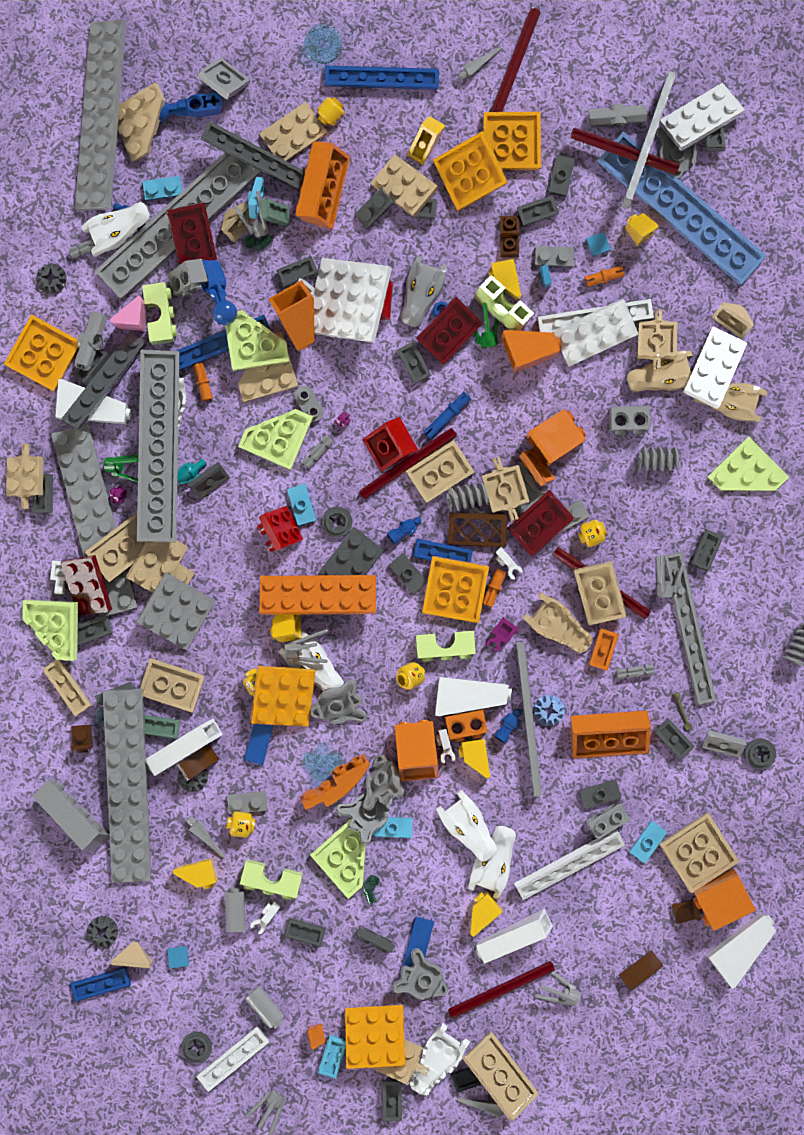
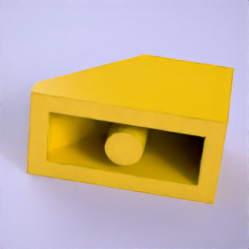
M429 116L421 124L407 156L424 165L439 141L445 125Z
M642 213L639 216L637 214L631 216L627 220L628 223L625 229L636 245L639 246L651 238L659 226Z
M514 259L491 263L488 276L492 275L505 287L503 292L515 300H520L521 291Z
M301 614L275 615L270 628L272 637L280 643L301 639Z
M485 739L461 741L462 746H458L460 758L464 757L465 763L484 777L490 778Z
M213 858L173 869V873L197 888H212L214 883L218 881Z
M480 892L473 899L475 902L472 903L470 934L473 937L503 912L488 892L484 894Z

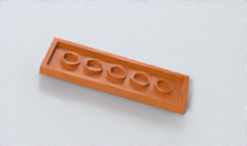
M376 575L260 576L259 613L260 615L376 614Z

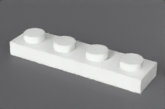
M257 1025L198 1073L196 1077L209 1092L267 1045L269 1039Z

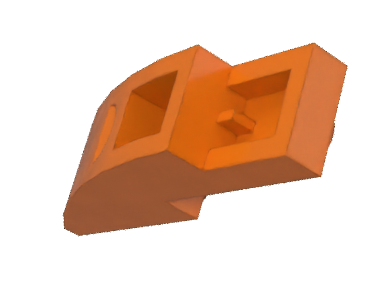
M364 754L355 756L350 762L337 766L330 772L333 779L326 780L320 786L313 790L309 789L299 796L305 810L321 802H324L326 807L345 796L359 782L368 769L370 763Z

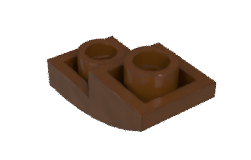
M500 216V257H519V216Z
M207 744L177 764V767L188 781L218 761L219 757L211 745Z
M650 950L618 975L631 991L661 969L663 964L655 953Z

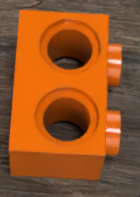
M483 709L445 716L449 740L453 739L454 742L464 741L467 736H472L473 739L484 737V733H488ZM474 719L481 721V727L477 730L472 729L470 726L471 721ZM454 723L462 725L460 733H454L451 730Z

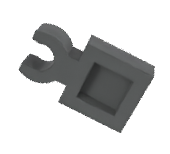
M430 199L416 215V219L435 220L437 199ZM403 210V214L405 216H411L409 213Z

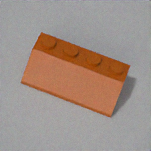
M313 141L295 214L305 222L332 230L350 161V156L335 144Z
M647 710L570 716L573 759L649 753L651 725Z

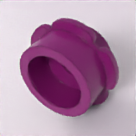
M345 411L342 412L334 420L337 424L336 427L341 426L344 428L351 421L349 418L351 414L348 415Z
M122 486L114 487L110 492L111 502L123 503L127 491Z

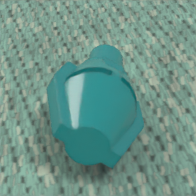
M204 459L197 463L191 464L188 462L183 464L177 471V482L182 485L189 483L199 476L198 472H200V469L207 465Z

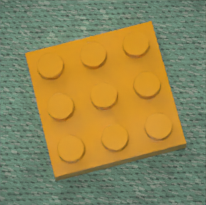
M483 112V132L502 170H541L540 112Z
M483 131L433 159L457 211H461L509 184Z
M31 314L4 365L56 392L58 380L63 379L80 348L78 346V339Z
M432 556L422 613L479 623L489 566Z
M257 666L251 723L308 726L316 671L303 668Z
M403 1005L345 1008L346 1069L406 1066Z

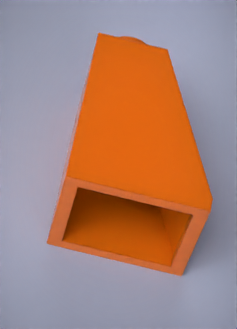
M302 280L268 299L297 351L305 349L315 342L314 298Z
M505 330L501 336L514 373L556 358L560 348H562L559 337H555L554 333Z
M565 409L530 430L525 436L547 467L586 441L584 430L580 426L577 427L573 422L575 421L574 416L570 411L566 412Z
M420 720L417 723L401 722L398 725H394L400 781L438 778L433 721Z
M734 868L694 891L696 898L693 900L698 910L703 909L705 915L702 918L706 926H711L713 931L756 911Z

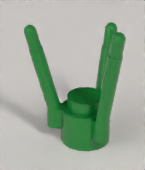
M483 302L485 332H482L480 336L477 329L474 334L477 345L480 344L481 349L496 347L495 342H498L499 321L495 318L492 334V331H489L487 304Z
M138 454L106 457L104 469L106 472H111L113 477H121L138 483L137 478L119 473V471L123 470L124 463L138 462Z

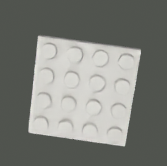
M322 258L313 293L314 334L375 343L392 268L385 265Z

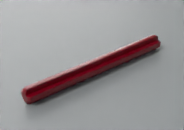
M531 8L494 101L493 112H503L541 13L537 8Z
M573 128L570 135L571 139L636 162L640 154L638 149L578 128ZM648 154L645 165L676 175L680 168L679 164L652 154Z
M452 428L448 429L359 491L362 498L367 499L406 472V470L447 444L457 436L456 432Z
M557 547L552 554L573 570L587 567L560 547ZM620 590L624 606L643 619L650 615L651 611Z
M552 961L544 963L449 1008V1015L454 1019L554 972L555 967Z

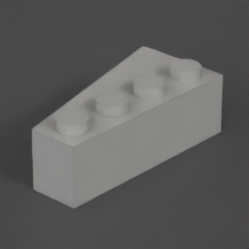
M48 779L32 797L82 851L97 852L110 838V833L84 807L77 803V799L72 794H68L64 790L65 786L60 781Z

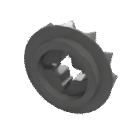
M54 263L44 264L43 267L38 269L36 276L37 285L46 293H57L66 285V273L60 265ZM52 272L53 276L57 278L52 280L50 286L49 280L43 277L50 276V273Z
M332 507L324 513L322 526L330 536L341 537L351 530L352 517L345 508ZM340 515H342L340 521L345 526L338 525L337 527H335V529H333L334 522L330 519V517L337 519Z
M756 738L749 742L745 748V758L748 764L756 769H766L776 759V749L766 739ZM759 748H761V751H768V753L762 756V761L760 757L753 756V754L758 752Z
M207 769L196 775L198 781L192 780L187 783L188 781L180 770L177 774L178 783L189 792L201 790L208 781Z
M107 916L94 918L87 927V937L97 947H107L113 944L118 936L117 924ZM108 926L105 932L106 936L101 935L97 938L98 928L103 929Z
M193 1031L186 1035L181 1044L182 1054L188 1061L193 1063H201L208 1059L212 1052V1042L209 1035L204 1034L202 1031ZM195 1039L199 1045H204L200 1048L199 1055L196 1049L191 1048L195 1044Z

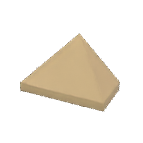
M245 202L238 205V208L251 225L256 219L249 217V203ZM233 207L224 214L221 230L235 243L248 228Z
M723 302L711 317L741 339L745 337L754 325L746 309L737 304Z
M132 942L111 960V965L150 968L153 963L138 942Z

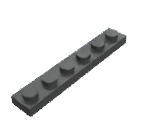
M211 121L208 122L200 140L300 192L305 177L304 170Z
M130 331L62 417L63 421L79 431L139 355L140 350L146 346L147 341Z

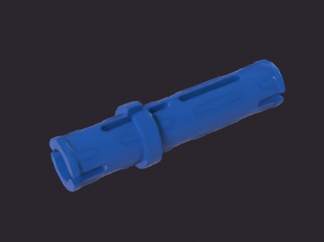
M463 391L423 431L424 434L432 440L455 415L461 413L460 410L472 400L470 396L466 395Z

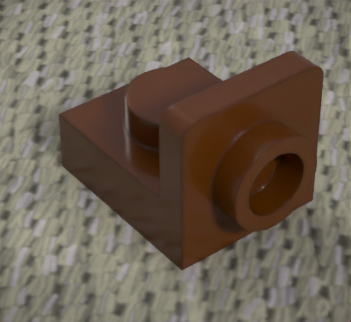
M92 724L71 726L73 744L71 750H76V753H86L88 749L93 748Z
M693 899L671 904L676 924L695 919L697 921L701 920L702 908L698 910Z

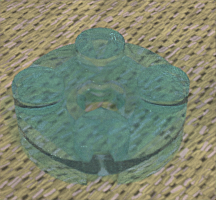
M326 24L312 27L304 40L306 54L315 63L328 64L333 62L341 54L342 39L339 32L335 28L328 27ZM321 40L329 43L326 45V48L318 46Z

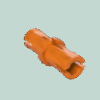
M622 265L608 270L601 269L598 273L584 276L585 281H589L586 283L587 288L600 283L607 284L610 280L624 277Z

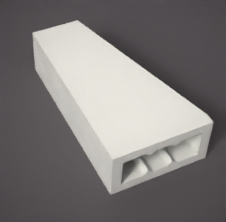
M63 379L58 380L55 415L57 419L63 420L62 417L83 392L84 387ZM106 396L86 422L127 425V420H131L132 412L126 403Z
M439 677L435 716L505 705L507 700H511L512 689H508V684Z
M211 719L146 758L147 768L156 776L223 734L214 719Z
M545 909L480 940L476 945L478 957L485 964L547 938L553 925Z
M760 912L706 954L732 989L738 985L776 932L773 927L775 923L768 914L765 916Z

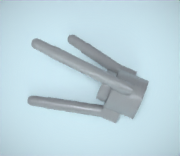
M256 191L260 220L252 222L253 227H251L238 206L233 204L237 214L248 228L249 234H254L256 238L270 233L266 220L262 219L260 191Z
M664 555L660 556V562L659 556H656L657 596L671 598L673 592L677 593V587L685 565L681 564L674 585H672V581L665 580Z
M325 629L304 638L290 641V644H285L284 649L287 660L292 659L293 662L327 663V659L299 656L303 654V649L317 646V643L305 645L300 643L327 633L328 630Z
M550 973L567 986L568 989L564 988L560 992L541 985V989L558 995L561 999L538 994L535 995V998L575 1007L581 995L579 991H576V986L567 982L557 973Z
M275 1089L271 1093L267 1091L265 1096L245 1117L249 1118L267 1100L266 1105L269 1108L258 1126L261 1128L271 1111L277 1109L269 1135H273L281 1110L286 1103L284 1102L286 1097L281 1093L278 1094V1091Z

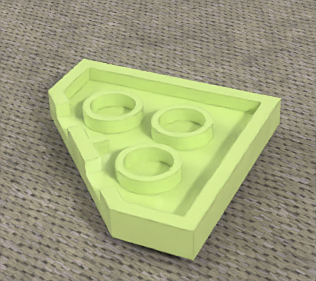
M243 310L237 311V318L233 323L225 325L233 371L290 362L287 342L254 320Z
M294 409L247 428L238 447L291 470L313 420V416Z
M747 437L708 478L720 491H776L789 476L750 437Z
M23 600L24 622L30 625L40 641L49 647L55 659L77 660L78 602Z
M352 818L310 854L348 899L363 886L366 844L361 843L359 833L349 829L348 824Z

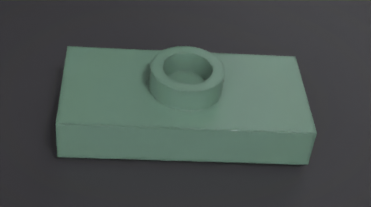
M267 198L261 199L262 219L282 226L290 224L289 206Z
M144 715L145 735L178 739L181 720Z

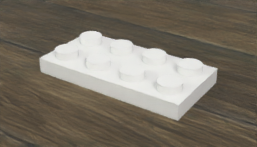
M721 83L660 119L659 125L679 150L683 151L743 115L745 109L727 87Z
M624 299L618 300L553 331L555 337L560 339L562 345L560 349L568 367L638 335Z
M712 327L683 393L718 409L747 342Z

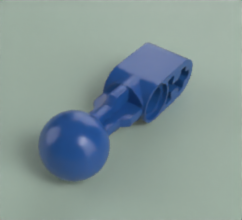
M212 92L191 95L187 99L178 100L176 103L168 104L165 102V105L161 108L159 123L165 122L170 115L177 114L181 117L192 116L195 118L219 115L224 109L222 97L218 93ZM196 103L201 105L198 109L191 108Z
M202 260L208 279L202 285V289L204 292H208L216 303L213 308V317L217 323L229 325L237 318V308L225 298L227 296L225 291L226 278L218 260Z

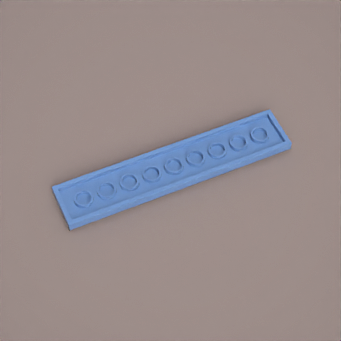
M624 132L615 140V142L641 151L642 147ZM606 151L598 159V163L628 188L637 162ZM644 165L635 195L741 286L767 255L673 174Z

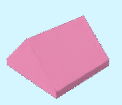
M140 295L114 315L110 321L118 330L145 332L147 306Z

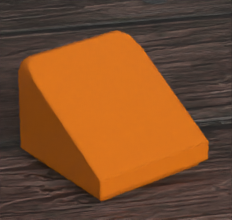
M322 1024L308 1027L307 1033L312 1049H316L326 1042Z

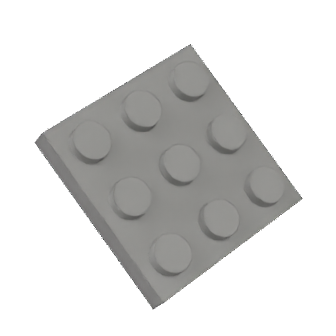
M165 572L136 623L187 651L214 605L215 600Z

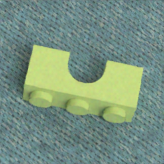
M491 275L479 287L473 298L482 306L483 302H486L487 310L509 330L520 331L531 319L534 312L521 301L516 305L509 303L503 295L505 287Z
M165 282L142 285L144 302L147 308L158 307L161 309L160 318L155 322L147 323L150 343L156 345L175 342L174 337L177 336L176 325L172 324L175 312L174 307L170 306L169 299L173 298L171 287L168 288Z
M474 631L454 632V643L449 648L438 646L435 634L416 635L417 656L422 658V662L433 661V657H441V660H452V656L460 655V659L472 658L471 654H476Z
M246 860L240 884L244 885L245 889L252 891L255 888L263 890L262 893L267 895L277 893L281 895V898L287 900L297 898L303 873L284 868L281 879L270 881L264 874L265 863Z

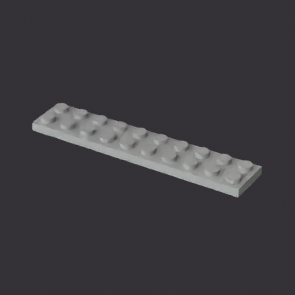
M122 19L90 23L75 209L80 211L111 209L126 22Z
M224 153L151 219L149 223L96 269L95 272L123 300L175 252L166 210L205 202L208 220H210L261 174V171Z
M140 350L137 542L176 543L179 351Z
M89 424L83 425L79 431L75 428H70L51 434L84 557L86 556L84 553L86 550L117 528ZM128 569L109 583L103 577L112 610L99 613L100 617L138 608L131 580L126 578Z
M143 689L104 690L103 707L112 883L151 881Z

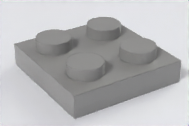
M221 57L201 69L197 76L226 100L247 87L250 79Z

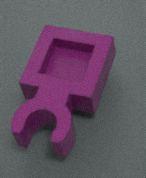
M502 617L491 631L495 637L488 639L486 645L488 646L491 642H495L497 646L494 652H497L501 646L500 642L503 641L507 644L518 628Z

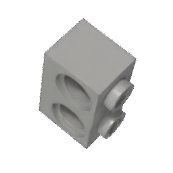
M202 259L184 261L168 274L174 296H192L194 291L201 289L202 285L208 281Z
M650 406L611 407L609 409L610 432H614V435H626V432L633 431L634 435H644L645 431L650 430ZM640 416L644 421L643 425H637L634 418ZM616 417L624 419L625 423L623 426L616 424Z
M617 801L587 819L586 823L595 838L599 840L631 819L622 804Z

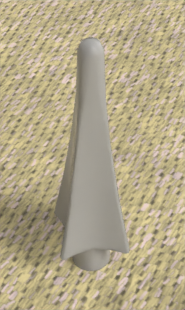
M501 47L463 65L462 72L458 74L460 80L463 81L467 77L470 80L490 59L501 51Z
M190 816L186 820L190 825L188 830L205 842L221 858H224V854L212 840L199 819L196 821L193 816Z
M457 1098L458 1102L476 1107L501 1118V1114H504L496 1102Z

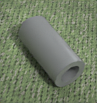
M229 887V891L225 892L226 931L242 932L246 930L244 890H240V887Z
M257 986L244 998L269 1029L272 1027L276 1029L283 1023L284 1020L282 1018L284 1014L260 986Z

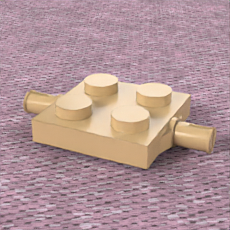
M658 309L654 311V320L639 322L638 359L653 360L652 369L656 371L657 364V371L661 370V360L677 359L678 322L662 320L663 311L659 309L658 316Z
M22 444V455L7 458L6 496L20 497L21 509H29V498L35 495H43V457L30 456V444Z
M497 457V460L493 458L496 470L481 476L487 490L492 513L501 510L508 511L511 521H514V518L518 520L515 508L530 502L519 465L510 468L503 467L500 457Z
M406 1039V1066L372 1068L406 1085L409 1084L412 1075L416 1071L425 1076L428 1073L421 1069L429 1072V1067L419 1064L423 1047Z

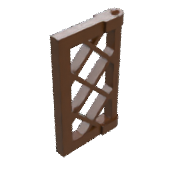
M449 512L448 545L506 548L507 514ZM455 518L466 519L460 527L455 524ZM484 519L485 522L477 528L470 520ZM490 520H501V526L496 529ZM468 522L475 529L469 537L460 530ZM487 523L495 530L488 538L480 531ZM459 531L466 540H454V535ZM478 532L485 540L471 541L470 538ZM496 533L501 537L500 542L489 541Z

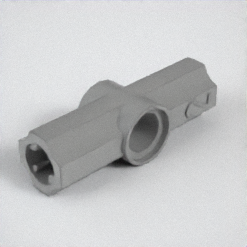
M614 104L608 108L589 109V127L610 126L614 128V126L618 125L624 127L627 124L646 123V105L625 106L624 104Z
M91 312L85 332L80 333L77 341L80 348L74 363L75 367L84 371L91 369L96 350H100L103 346L102 332L107 319L104 314Z

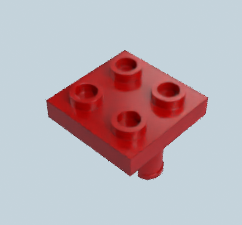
M286 506L259 516L261 523L257 525V529L263 528L259 531L261 535L268 534L270 540L266 542V546L272 545L268 548L270 552L279 551L304 540Z

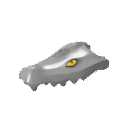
M419 255L411 266L406 279L404 308L401 313V321L412 327H420L425 314L439 297L444 286L448 268L444 264H442L440 269L423 264V257Z

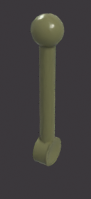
M675 692L673 698L678 703L685 723L684 728L691 730L692 725L687 720L680 700L681 695L679 692Z

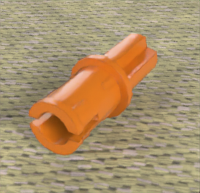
M197 363L193 365V370L197 381L195 385L198 386L201 402L212 400L213 397L209 386L210 380L207 379L204 364Z
M495 568L490 584H487L489 587L483 599L484 605L489 607L494 605L499 591L502 590L501 585L507 572Z

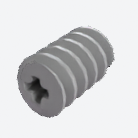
M642 447L638 453V471H641L642 466H645L646 471L649 470L650 466L653 467L654 471H656L658 466H660L661 471H664L665 466H668L669 471L675 466L678 471L679 453L677 448L672 447L670 452L668 447H665L663 451L661 447H657L656 451L653 447H649L647 452V449Z
M478 482L477 487L472 483L470 484V489L467 485H463L462 490L457 486L455 492L452 488H449L447 492V503L450 512H452L453 506L459 511L460 505L467 509L468 503H470L472 508H474L475 502L479 506H482V500H485L487 505L489 503L487 490L482 482Z
M800 623L803 629L796 630L799 636L792 637L796 643H789L791 649H786L785 653L788 656L783 657L796 665L804 666L802 661L804 659V623Z

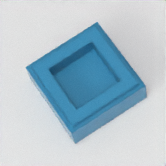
M604 232L586 238L592 257L611 250Z
M548 265L541 266L539 273L542 286L544 288L551 287L552 281Z
M187 946L167 949L169 968L189 966Z

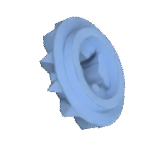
M545 695L537 700L534 706V714L541 724L553 726L561 722L565 715V707L558 697ZM552 702V709L558 713H551L547 719V712L541 708H548Z

